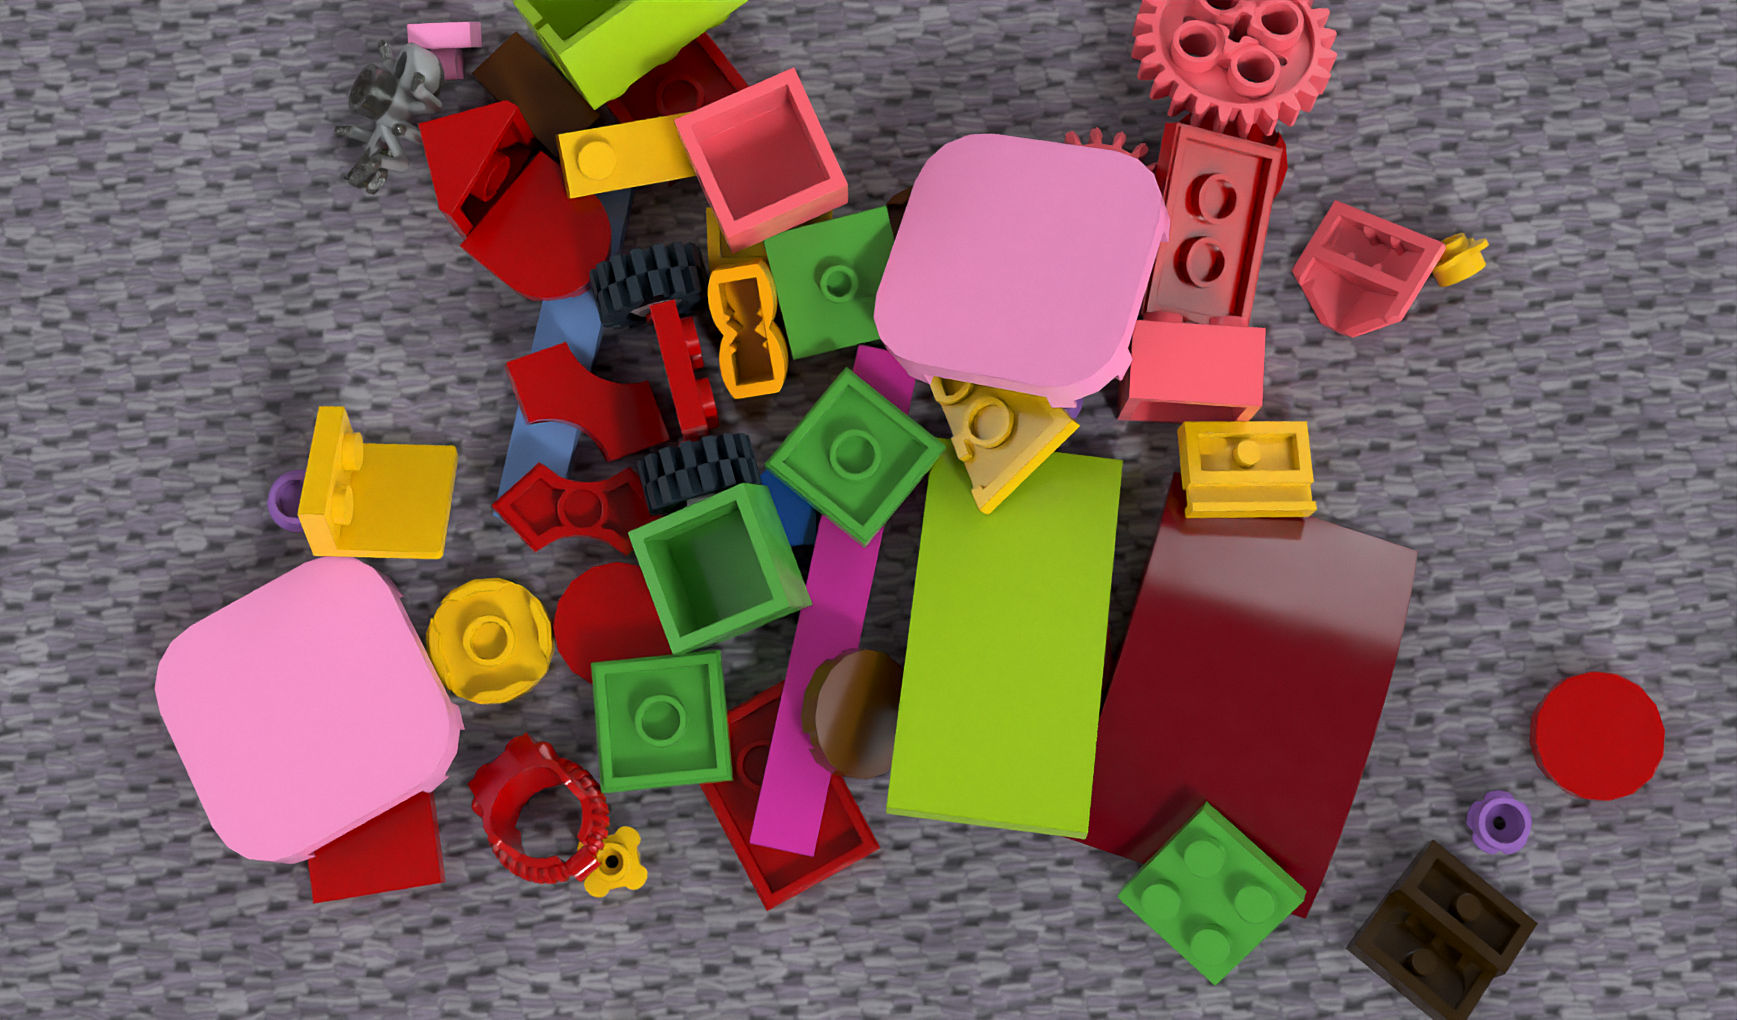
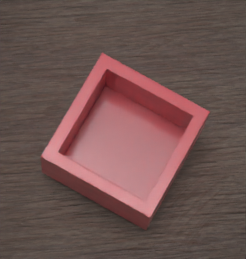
M794 67L674 120L680 141L731 254L848 203L847 181Z
M1173 312L1145 313L1143 320H1136L1128 346L1133 360L1123 379L1119 381L1117 420L1183 424L1184 421H1249L1262 407L1266 328L1248 327V320L1237 316H1215L1209 318L1208 324L1183 323V316Z

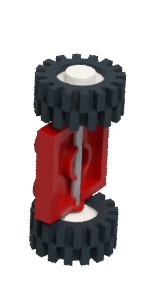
M672 242L665 247L663 243L652 244L650 249L642 250L641 247L631 249V254H617L610 257L611 261L598 263L596 269L590 270L589 278L601 324L606 328L613 326V329H623L628 325L630 329L640 328L646 323H649L650 326H655L684 439L677 447L668 446L660 449V453H650L644 457L645 459L637 462L649 514L651 516H667L741 483L762 485L748 434L737 433L732 435V433H724L716 438H713V435L709 436L708 430L720 427L718 413L709 378L695 380L693 370L703 368L704 363L693 317L681 318L682 313L691 314L698 311V307L709 304V279L701 248L691 242L684 245L682 242Z

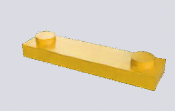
M691 112L555 135L567 198L696 176L680 141L674 121Z

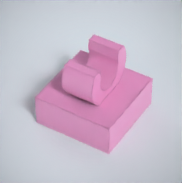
M481 22L407 24L408 43L413 42L425 49H431V52L437 56L441 71L439 80L464 79V59L461 48L482 47Z

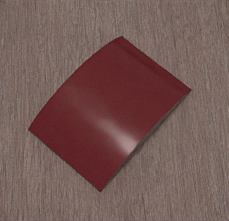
M1174 472L1100 705L1088 834L1086 839L1065 838L1145 864L1207 801L1306 890L1304 901L1291 913L1306 919L1339 842L1377 731L1405 626L1418 551L1312 516L1185 518V508L1187 507L1186 490H1183L1181 474Z

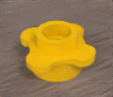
M1458 233L1441 240L1440 242L1444 243L1446 250L1432 273L1439 287L1453 285L1476 274L1486 266L1480 251L1489 245L1487 239L1483 238L1474 241L1473 238L1467 239L1464 233Z
M622 826L615 834L608 835L607 839H603L605 846L602 851L598 850L597 857L602 864L584 881V888L591 896L601 898L606 896L610 889L626 886L630 890H637L645 884L648 871L640 864V853L637 847L641 842V837L637 830L629 826ZM580 841L577 846V851L584 846ZM611 855L616 856L619 861L615 868H610L606 862L607 858Z

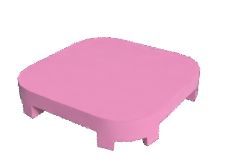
M971 134L945 144L926 161L915 180L877 291L874 320L881 341L909 376L925 383L931 384L933 376L1043 396L1047 398L1052 408H1077V399L1100 391L1113 378L1121 381L1133 360L1128 346L1160 242L1169 241L1170 217L1154 174L1137 158L1113 150L1000 134Z
M323 556L299 565L191 625L170 643L158 664L154 689L159 711L213 829L225 845L248 859L295 864L316 857L314 851L421 791L431 793L449 778L446 772L457 754L460 730L465 729L459 706L452 703L400 600L404 595L390 577L354 557Z

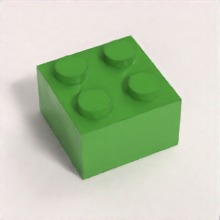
M741 483L628 532L673 654L702 651L813 605L767 485Z

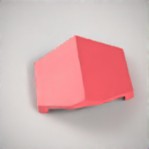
M1335 200L1294 265L1292 272L1320 323L1339 334L1354 338L1402 321L1446 250L1443 242Z

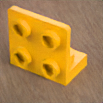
M319 406L297 513L313 555L440 559L444 554L458 464L456 447L451 445L363 443L361 433L353 432L345 407Z

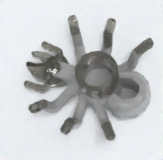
M381 39L378 42L381 59L386 69L391 73L374 64H369L361 71L352 86L348 101L349 108L376 122V130L370 132L353 125L335 127L334 133L338 138L350 137L368 143L365 151L344 179L347 180L348 184L358 189L366 188V192L371 195H375L387 181L388 169L405 172L410 166L398 136L419 145L423 144L420 130L408 122L413 115L438 113L441 111L442 103L437 97L444 88V69L442 63L434 53L413 42L404 45L395 60L391 45L388 41Z

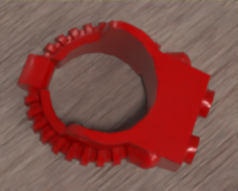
M528 733L517 736L507 743L505 751L492 763H486L479 767L475 772L474 778L467 784L475 796L471 803L472 810L482 818L483 829L488 835L487 840L490 847L493 848L494 855L497 859H500V863L506 869H509L513 875L539 884H544L545 882L547 884H556L558 881L563 883L569 881L570 876H574L579 882H582L602 864L597 857L598 850L602 851L605 846L603 839H607L609 832L606 830V827L610 826V818L606 816L609 814L608 804L605 803L606 797L604 793H601L599 783L588 770H584L581 765L575 762L572 763L569 759L559 758L551 743L546 741L538 742ZM564 784L581 803L582 822L577 838L584 846L566 862L556 855L547 858L527 856L521 844V832L515 828L523 806L532 795L542 789Z

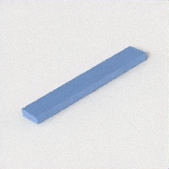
M636 187L595 194L604 206L611 223V257L622 252ZM592 288L574 298L542 301L531 353L567 342L569 349L579 363L594 374L604 327L600 321ZM518 405L496 500L539 462L560 477L570 480L581 431L559 422L526 425ZM494 511L493 516L497 519H501L500 516Z

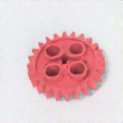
M1142 0L1132 31V36L1136 37L1131 55L1132 58L1141 60L1137 74L1138 79L1154 80L1149 95L1151 100L1161 99L1166 96L1172 99L1167 113L1168 116L1173 117L1183 110H1187L1192 113L1190 126L1199 127L1206 119L1213 121L1214 132L1223 134L1226 124L1235 125L1239 137L1247 139L1251 126L1254 123L1258 125L1266 136H1270L1278 119L1291 127L1295 124L1300 110L1308 113L1312 110L1318 95L1323 94L1331 77L1330 71L1337 58V53L1331 50L1337 32L1333 29L1324 28L1330 11L1328 8L1311 9L1314 0ZM1212 6L1220 7V8H1222L1223 10L1216 9V8H1214V7H1212ZM1187 53L1195 54L1199 57L1190 56ZM1244 78L1252 79V80L1256 81L1257 83L1250 82V81H1248V80H1246V79H1244Z

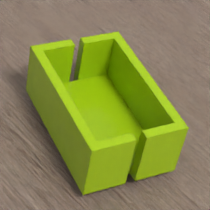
M514 0L513 4L546 55L562 74L570 80L587 103L596 110L607 101L620 97L632 83L656 66L672 60L681 48L702 33L725 22L733 11L748 0Z

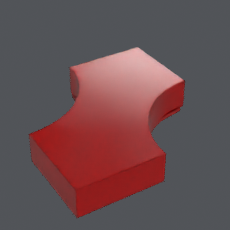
M567 342L504 364L526 425L559 422L575 427L596 443L608 463L670 440L648 380L623 384L602 379L592 374L579 363L569 349Z
M539 462L491 505V508L534 554L554 541L570 537H585L604 542L626 557L634 549L628 532L665 517L661 515L651 516L649 514L641 479L630 466L606 480L577 482L560 477Z

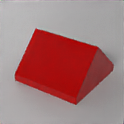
M508 100L418 123L439 210L463 240L466 239L518 178L539 145L519 107Z

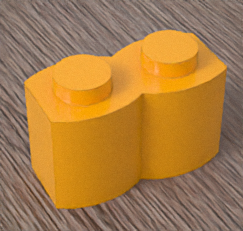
M763 258L719 265L712 271L709 279L708 303L712 318L719 331L724 335L719 352V364L723 381L734 399L780 392L787 375L789 357L783 333L774 321L778 306V296L771 269Z

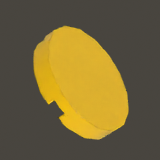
M501 578L473 579L451 590L440 602L442 605L436 610L434 618H431L426 632L427 654L442 684L458 697L482 705L509 703L531 692L545 676L555 651L553 623L544 604L524 586Z

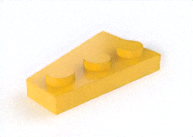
M933 376L931 384H929L935 400L943 408L953 437H951V441L958 459L964 462L974 487L971 489L978 510L987 515L1080 427L1078 422L1065 408H1052L1047 398L1043 396Z

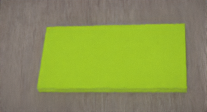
M936 438L946 446V449L929 470L886 814L1086 839L1089 827L1123 460L1053 452L987 515L978 510L971 489L974 487L964 462L958 459L951 439Z

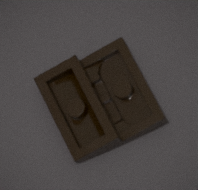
M1432 840L1413 859L1345 949L1433 1020H1467L1492 980L1506 974L1538 923L1435 840Z

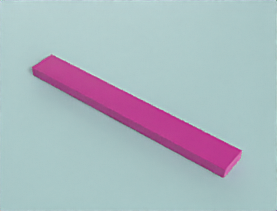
M859 344L853 373L908 415L916 378L909 376L888 350ZM821 514L806 582V588L813 605L800 610L749 843L814 857L831 773L815 762L809 750L814 749L810 741V734L803 733L801 712L804 693L815 670L826 659H834L839 654H842L840 651L858 648L884 526L864 549Z

